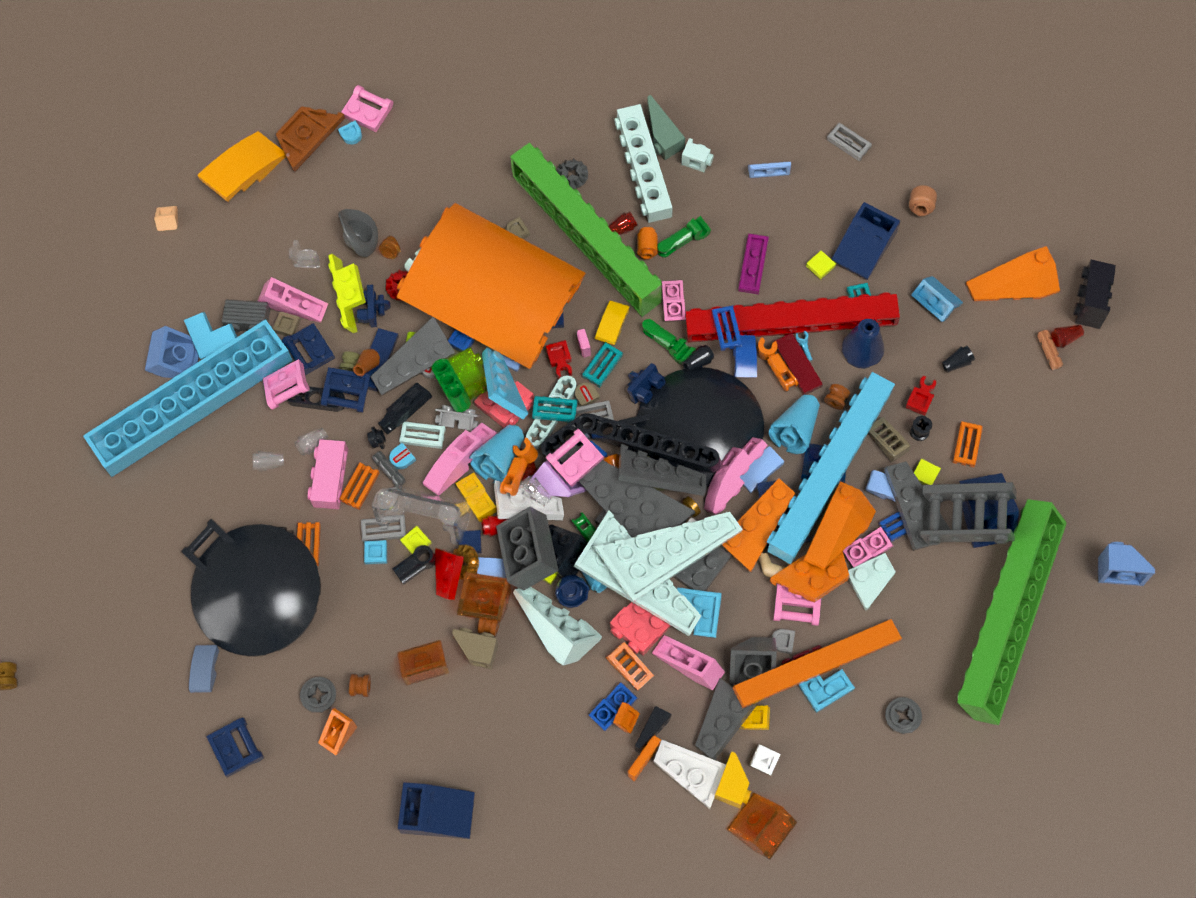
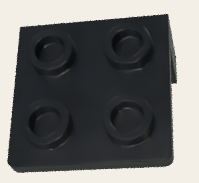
M550 524L549 529L558 571L555 574L560 579L566 575H577L579 569L575 568L574 565L588 542L580 534Z

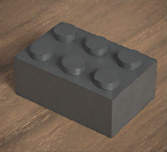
M530 506L496 526L507 583L526 590L558 571L546 514Z

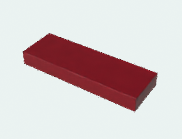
M793 333L775 340L777 342V352L797 379L798 387L802 394L807 395L823 386L822 381Z

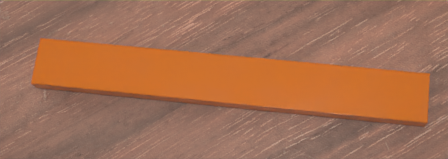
M892 619L734 685L733 690L742 708H745L897 643L902 637Z

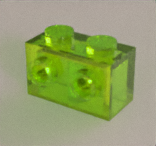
M471 347L448 359L470 400L488 391L485 371L481 366L483 365V360L479 353L474 354Z

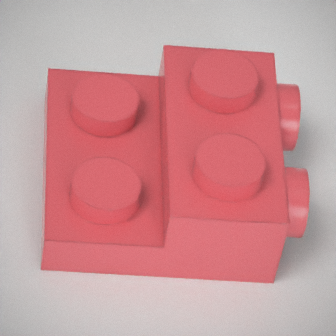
M517 381L515 385L528 411L534 404V395ZM487 388L474 401L476 407L503 428L507 425H515L520 417L490 400Z
M632 602L627 607H624L610 622L611 633L619 640L623 638L635 654L639 652L642 656L671 627L668 623Z

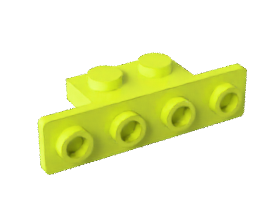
M334 254L328 255L330 261L328 266L334 279L332 285L338 297L336 303L341 311L342 317L340 321L343 328L354 334L357 332L352 308L366 303L358 266L353 263L343 268L342 260Z

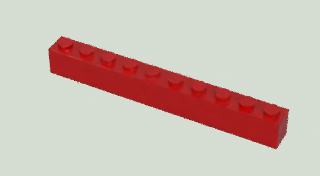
M888 292L877 296L862 294L853 298L840 296L837 299L829 300L827 298H818L815 301L801 299L793 303L778 301L769 305L756 303L752 306H733L740 335H755V337L786 335L790 333L799 334L804 333V331L811 333L854 329L864 319L875 320L879 327L896 326L900 319L897 294ZM716 306L708 310L694 308L686 311L688 343L718 340L712 310L722 307ZM728 311L725 313L731 333V338L733 339V335L735 334L732 326L730 313ZM719 313L718 318L722 330L723 339L726 340L727 337L725 333L721 313Z

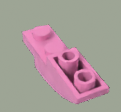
M483 423L479 424L471 432L465 430L439 457L423 481V485L438 496L469 470L468 464L472 461L470 459L471 454L496 435L497 432Z
M752 437L742 449L733 447L721 462L720 469L716 471L710 483L704 505L706 512L715 515L725 509L726 503L740 492L744 484L740 476L749 470V466L754 460L763 455V450L768 446L763 439Z

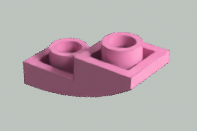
M683 280L662 281L664 320H686Z
M880 527L863 539L859 538L845 548L843 552L854 568L894 547L883 528Z

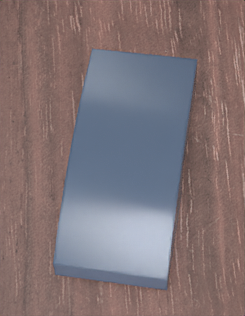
M217 645L195 646L189 677L190 693L212 692L217 675L214 669L219 654Z

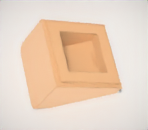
M177 206L158 207L156 209L154 220L158 231L177 229Z

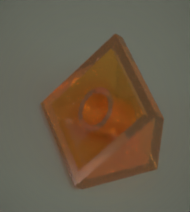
M441 640L397 652L401 675L406 686L450 673Z

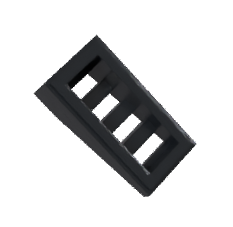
M657 706L654 707L635 744L636 752L640 753L652 736H656L668 724L672 717L671 713Z

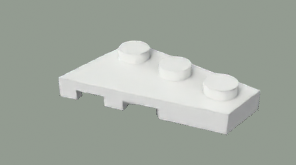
M495 480L494 492L498 519H509L531 506L546 514L547 520H563L564 511L561 498L543 495L537 491L534 493L522 491V487H519L518 493L515 496H511L510 493L501 494L500 485L502 482Z
M662 740L654 763L710 809L726 764Z

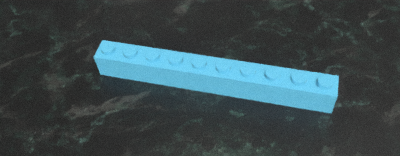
M874 372L871 373L869 378L864 377L859 386V389H861L859 395L854 394L849 403L852 407L849 412L846 410L843 412L839 420L841 422L840 427H835L829 436V439H831L829 445L824 444L819 453L821 459L819 462L814 461L809 470L811 474L809 479L804 478L799 486L800 494L798 497L793 496L788 505L790 511L787 515L785 513L782 514L777 524L780 526L778 531H772L767 540V543H769L767 552L789 564L793 562L890 397L895 386L893 382Z

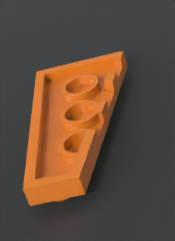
M780 478L739 519L738 524L743 529L742 532L722 544L750 572H752L764 551L772 531H775L782 514L786 512L793 496H795V492Z

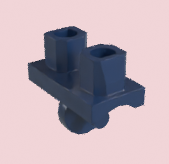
M373 284L367 285V290H363L366 301L364 304H368V309H357L358 323H370L371 328L377 327V311L379 316H384L385 311L389 310L391 305L388 300H384V295H378V300H376V292L374 291Z
M653 363L644 371L640 370L638 374L631 371L628 375L631 381L627 384V392L631 396V402L637 404L638 401L647 404L653 396L649 389L652 386L660 389L665 384L664 376L658 372L656 365Z

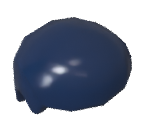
M566 575L557 583L556 599L565 607H579L588 600L590 588L582 577Z

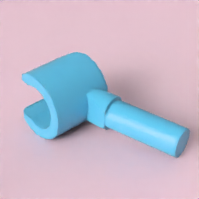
M804 331V339H800L796 333L797 342L804 350L809 362L812 361L807 345L808 333Z

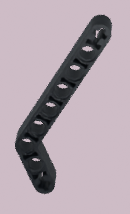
M590 413L581 414L545 439L541 445L542 453L546 457L549 453L553 454L549 450L553 447L556 451L561 447L558 442L561 441L564 444L568 435L574 434V431L580 429L588 440L593 439L618 447L623 444L628 446V450L642 451L649 456L662 458L705 472L714 473L721 467L719 453L713 448ZM586 422H592V423H593L590 428H588V429H584V428H583V425H584ZM606 428H613L612 433L604 435L603 431ZM626 434H633L632 439L628 441L623 440ZM648 439L654 440L651 446L643 445ZM581 441L576 444L578 447L582 445ZM668 445L675 446L671 452H665L664 448ZM688 451L695 452L692 458L684 457ZM711 457H714L715 461H711L710 464H708L707 460H710Z

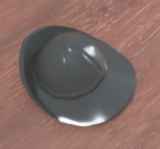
M343 209L339 211L338 216L344 229L343 238L346 245L362 257L370 256L378 244V229L373 219L368 214L359 210Z

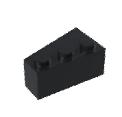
M1091 259L1088 266L1083 267L1081 278L1084 281L1083 285H1079L1077 297H1080L1079 303L1076 302L1073 315H1076L1075 324L1096 329L1101 328L1110 312L1108 301L1112 298V292L1110 291L1114 283L1116 265Z

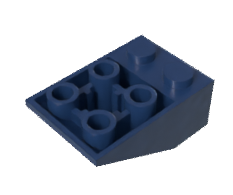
M863 202L831 260L868 280L897 234L900 220Z
M403 782L398 821L399 832L401 834L470 839L475 792L429 784Z

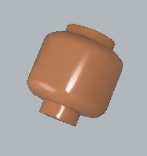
M926 185L915 187L910 193V210L918 216L931 214L936 207V191Z

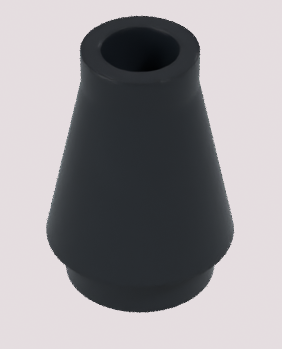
M700 345L682 362V366L687 372H691L694 369L711 364L714 359V353L709 346Z
M967 345L964 347L960 346L941 363L945 371L949 373L971 365L975 357Z

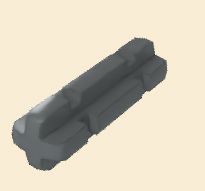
M381 451L372 456L376 465L380 467L397 488L405 484V478L386 459V456Z

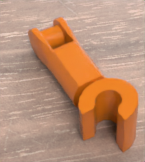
M762 337L757 345V356L762 360H767L784 391H789V388L793 385L795 387L798 386L797 379L789 370L780 354H775L777 342L772 343L771 349H765V340ZM787 374L789 379L784 380L782 376Z
M528 438L524 439L526 447L522 451H520L518 446L513 445V452L517 458L514 457L508 473L500 485L501 494L510 493L511 496H515L518 493L527 465L534 462L538 457V451Z

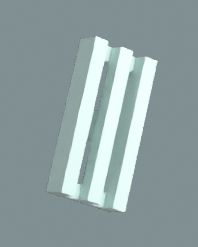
M404 422L399 442L405 445L442 449L446 428L445 426ZM406 429H415L440 433L439 435L427 434L423 432H410L406 431ZM414 438H423V439H431V440H422V439H414Z

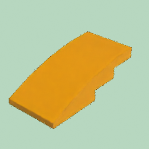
M257 131L226 150L197 176L203 183L228 202L240 190L246 191L256 180L261 182L286 155L281 148Z

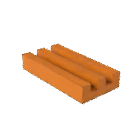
M961 421L953 463H961L964 466L967 464L970 467H975L983 426ZM966 427L968 428V432L965 442L963 458L959 457L964 429ZM973 429H975L977 431L972 452V458L970 460L967 459L972 437V431Z
M360 462L343 491L340 501L360 510L380 474L379 471L373 470L370 466H365ZM362 471H364L363 474H362V476H361V478H360V480L358 481V483H357V485H356L354 491L352 492V494H351V496H350V498H349V500H348L347 498H348L349 494L351 493V491H352L354 485L356 484V482H357V480H358L360 474L362 473ZM369 473L372 474L358 501L355 503L354 500Z
M306 522V524L298 523L297 538L303 542V529H306L305 545L309 550L311 546V529H315L314 558L317 563L316 565L319 566L320 522H315V524H311V522Z
M655 735L652 736L628 770V777L634 782L660 746L661 739Z

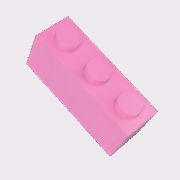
M319 439V445L315 447L314 459H316V465L311 469L313 484L308 489V500L311 501L314 508H340V497L342 495L348 447L345 441Z

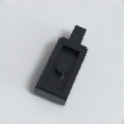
M415 383L386 409L387 413L378 425L388 435L396 427L402 425L433 396L419 383Z

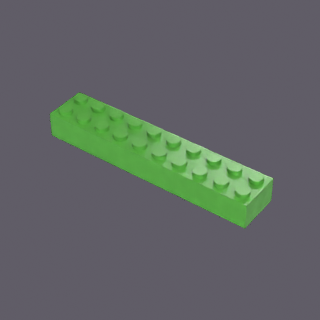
M529 142L510 156L512 173L515 180L641 317L661 303L662 282L655 274L652 275L648 271L646 263L643 260L639 261L635 257L632 248L622 243L619 234L609 229L606 220L596 215L593 206L583 201L580 192L570 187L567 178L557 173L554 164L544 159L543 153L538 147L534 148Z
M1027 499L1025 507L1021 510L1019 525L1014 530L1015 541L1008 548L1005 565L1000 571L999 583L994 588L991 606L987 609L984 626L980 629L977 646L972 652L970 667L965 672L963 687L958 692L957 703L973 720L999 725L1067 524L1052 502Z

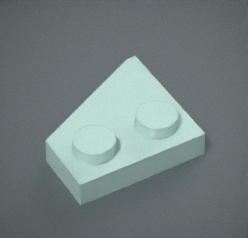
M886 553L848 570V580L865 611L870 608L871 604L896 573Z

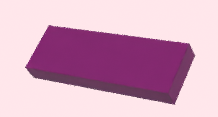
M748 233L738 288L739 292L759 295L768 236Z

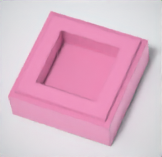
M585 329L578 330L577 340L582 357L591 356Z

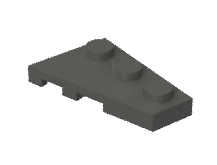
M720 678L695 746L711 759L716 760L755 709L756 705L752 704L742 708L733 687Z

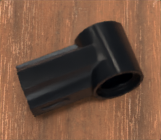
M418 546L412 555L396 565L392 570L403 585H405L422 571L430 569L435 565V554L429 546ZM429 553L430 557L427 561H420L422 554Z

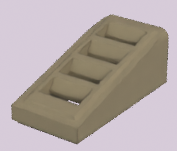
M884 417L874 422L868 432L891 462H894L910 450V444ZM882 425L884 429L876 433L874 430ZM888 432L889 435H887L883 439L880 437L884 433ZM889 439H894V441H892L891 443H886V441H888ZM898 444L899 447L893 450L892 447Z

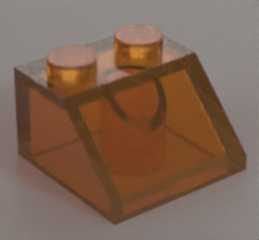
M466 572L457 615L501 622L508 608L511 584L507 583V578Z
M753 793L727 830L756 853L770 860L797 824V821L784 807Z

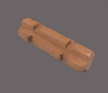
M1048 330L1040 331L1037 337L1039 342L1042 343L1041 346L1047 360H1050L1049 365L1051 369L1057 370L1063 365L1061 358L1058 357L1057 348L1053 340L1050 339V332Z

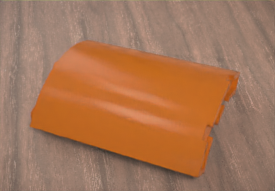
M454 203L450 208H445L441 219L429 237L425 236L420 243L421 250L415 258L406 278H402L397 286V289H399L397 298L531 369L548 339L545 334H549L552 327H555L564 311L565 304L569 303L578 291L586 273Z

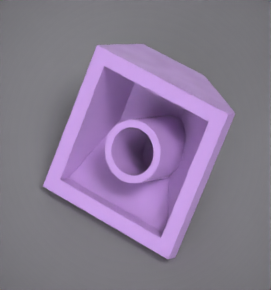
M545 461L531 478L536 488L543 495L570 497L587 491L579 481L571 487L549 461Z

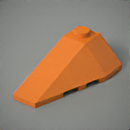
M1047 246L1023 254L965 283L974 301H998L1004 298H1013V300H1020L1021 298L1042 299L1060 292L1056 263Z
M840 481L804 558L805 562L824 570L841 555L845 548L853 544L858 536L868 530L876 510L861 490Z

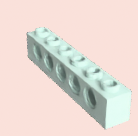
M641 104L618 109L617 118H614L617 130L621 131L622 135H619L621 146L626 147L625 159L627 164H631L632 167L630 169L631 179L636 181V195L638 199L641 198L643 203L640 204L642 215L647 217L648 223L671 218L672 204ZM650 197H656L657 199L651 200V199H649V198H650Z

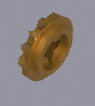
M459 545L457 549L453 550V553L463 556V561L468 564L465 566L462 564L459 579L469 580L477 573L479 557L472 546Z

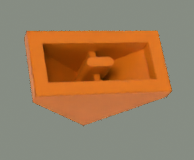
M333 708L318 744L334 755H337L354 733L357 726L352 719L336 708Z

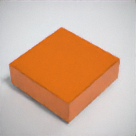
M622 702L613 723L624 732L631 734L640 713L629 704Z

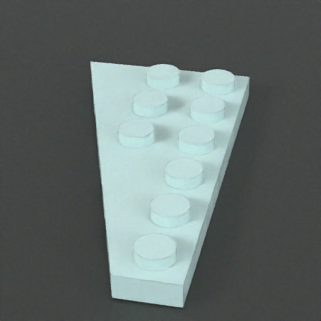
M610 511L605 515L574 567L630 600L595 550L597 545H606L617 540L631 538L627 530L617 522ZM670 579L634 602L687 636H690L701 617L685 596H682L673 586Z
M726 512L692 523L687 522L680 526L640 534L637 537L625 540H617L614 543L597 545L595 550L629 599L634 603L741 533L743 529L730 512Z

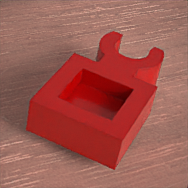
M566 340L546 345L551 368L557 366V378H561V371L563 370L568 371L569 376H572V368L567 364L572 362Z
M922 376L919 388L914 386L905 407L924 416L934 397V394L930 392L935 389L937 383L934 380L932 385H926L924 383L926 376Z

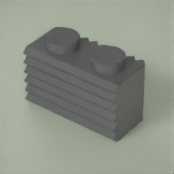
M226 299L222 323L224 326L232 324L235 333L242 330L248 331L265 319L269 322L270 307L267 302Z

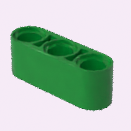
M444 358L435 361L432 365V371L453 409L456 412L468 410L471 406V400L450 362Z

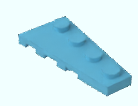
M486 348L482 352L489 399L524 419L528 415V411L504 357L499 352Z

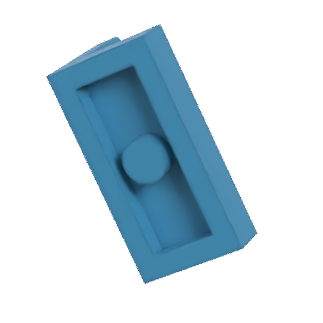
M933 276L923 279L911 294L942 322L946 321L953 310L963 303Z

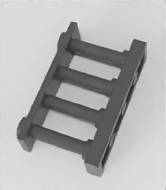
M1013 482L923 485V495L927 501L931 502L930 530L920 531V535L925 543L939 545L940 542L994 541L998 544H1006L1008 541H1015L1012 530L1006 529L1007 501L1017 497V490ZM965 500L976 501L974 530H961L962 503ZM987 500L998 501L997 529H984V509ZM943 501L953 502L952 530H939L940 503Z

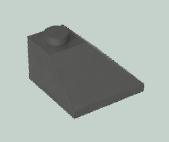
M752 637L731 648L729 680L731 687L776 668V639L773 637Z

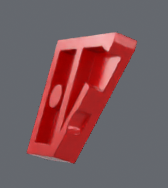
M435 549L436 595L445 599L455 600L464 559L463 556L444 549Z

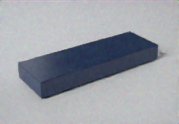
M378 328L370 349L378 352L380 362L376 368L365 374L372 376L391 357L399 338L398 333ZM370 378L368 389L377 392L378 389Z

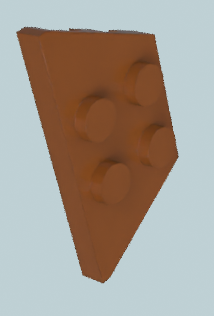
M301 106L276 133V137L293 171H296L345 119L342 112L331 114L327 113L326 110H314L310 107Z

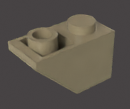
M467 628L453 629V637L469 664L492 670L498 648L497 638L485 632H482L481 635L474 634L472 630Z

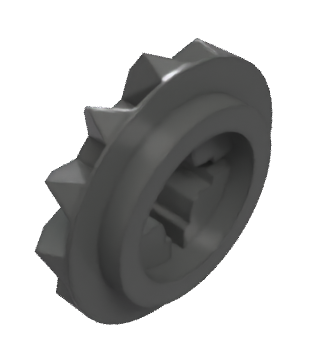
M574 158L570 161L565 159L564 163L558 166L557 173L567 178L572 189L579 188L586 183L588 169L582 161H576ZM576 169V175L572 174L569 176L568 171L572 172Z
M314 677L303 685L300 699L307 710L312 713H323V711L331 709L332 704L336 701L337 691L333 683L327 678ZM317 687L321 693H325V695L321 696V703L316 698H312L313 695H316Z
M900 697L889 703L886 708L885 717L887 725L893 731L905 734L912 733L919 727L922 721V712L915 701ZM908 708L907 717L909 720L904 719L903 722L898 723L900 716L897 712L903 713Z

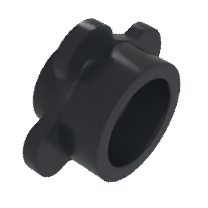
M375 426L371 427L372 431L367 434L370 445L373 448L380 446L381 449H385L384 442H386L383 431L377 430Z

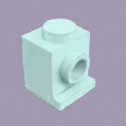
M689 138L682 153V165L705 172L706 167L711 166L714 155L710 154L711 149L702 144H694L693 139Z

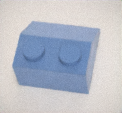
M167 326L153 331L145 371L165 378H174L198 363L199 355L191 336Z
M1111 542L1098 557V583L1144 586L1155 574V568L1132 545H1124L1123 542Z

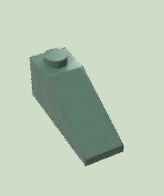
M649 95L647 97V109L654 150L657 155H661L664 160H667L685 149V137L654 98Z

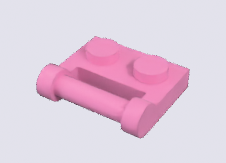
M357 85L353 95L341 112L346 119L352 122L356 120L357 124L377 132L392 109L393 101L388 98L383 99L364 90V87ZM362 97L368 101H371L381 106L382 108L381 110H378L363 102H360L359 100Z
M299 359L263 378L266 401L272 410L291 397L310 390L306 382L303 363ZM297 384L296 386H294V387H292V388L286 390L285 392H283V393H281V394L275 396L276 394H278V393L284 391L285 389H287V388H289V387H291V386Z
M580 429L574 431V435L553 454L549 453L545 457L571 487L604 459V456ZM581 441L584 446L561 465L558 460Z
M777 583L773 621L783 619L808 622L811 625L818 626L821 599L815 603L811 602L801 595L789 592V588ZM782 605L813 608V613L783 611Z

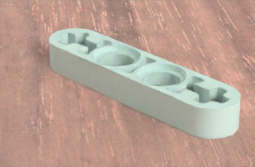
M571 376L561 377L549 397L572 399L576 389L575 379ZM568 383H570L571 388L566 389V391L564 392V397L562 395V392L564 390L563 384L567 385ZM544 404L543 406L551 407V404ZM535 419L526 434V438L531 441L536 449H540L542 442L551 435L558 421L552 420L550 425L544 426L540 423L541 419ZM539 428L541 430L539 434L540 441L536 440L535 442H532V436H537Z

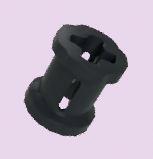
M926 416L916 417L910 429L911 437L916 441L926 440L932 429V421Z

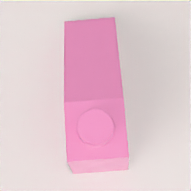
M272 277L264 284L258 302H267L269 307L276 311L321 323L328 303Z
M665 635L652 652L654 656L677 671L711 690L715 688L719 679L725 673L714 658Z

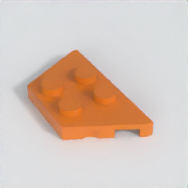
M842 551L841 555L824 570L805 562V554L770 578V582L776 586L778 583L789 588V592L801 595L815 603L848 581L849 572Z

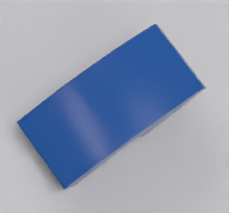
M740 335L742 347L736 346L733 348V356H735L734 377L756 378L757 351L755 335Z
M620 682L610 695L596 706L589 716L606 731L614 724L613 721L622 702L632 706L638 697Z

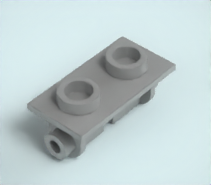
M442 405V409L436 408L435 410L440 411V415H436L435 423H438L439 426L454 428L455 420H459L458 429L470 431L479 425V421H475V418L481 417L480 414H475L476 410L474 409L456 412L452 406Z

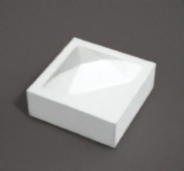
M758 744L749 765L771 775L780 754Z

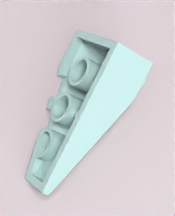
M529 587L526 590L514 589L513 594L547 651L563 666L579 661L601 640L602 636L586 621L582 619L579 621L569 616L570 611L553 606L550 598L534 588Z

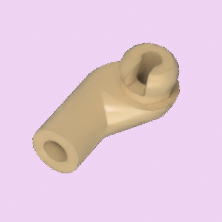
M768 553L761 554L758 559L762 571L767 577L771 578L785 568L784 566L771 563Z

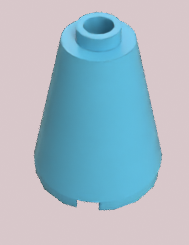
M802 395L771 424L768 434L775 445L779 448L783 445L787 448V452L793 454H801L806 451L810 445L820 407L817 398L813 395Z
M507 425L475 450L470 456V459H472L470 464L475 472L485 480L488 478L493 479V483H495V480L502 482L508 473L514 457H517L513 452V445L518 446L520 449L524 440L522 429L516 425Z

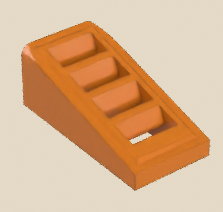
M622 642L605 657L637 691L654 676L625 642ZM624 652L626 655L618 661L616 657ZM630 658L632 662L624 668L622 664ZM637 665L639 668L630 675L628 671ZM643 671L645 675L636 682L634 678Z

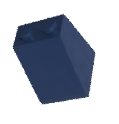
M999 473L959 481V484L1006 483L1003 474ZM1010 499L1007 501L1006 529H1011L1014 534L1015 528L1018 527L1019 509L1015 500ZM965 500L962 503V510L968 530H974L976 501ZM987 500L984 509V529H997L998 501ZM994 541L971 542L973 548L998 544Z

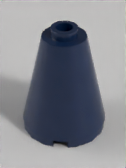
M873 319L862 320L845 337L842 344V353L847 359L846 361L856 368L867 369L878 364L884 355L885 349L880 327Z

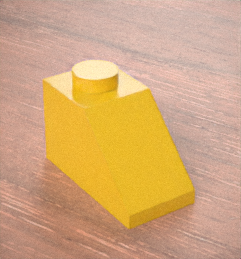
M731 751L714 799L740 809L742 803L747 804L752 791L747 790L749 781L736 753Z

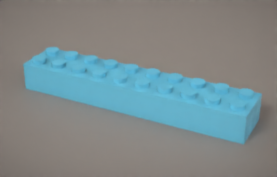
M265 319L86 433L83 437L105 470L113 477L262 381L264 377L274 373L293 360L288 349Z

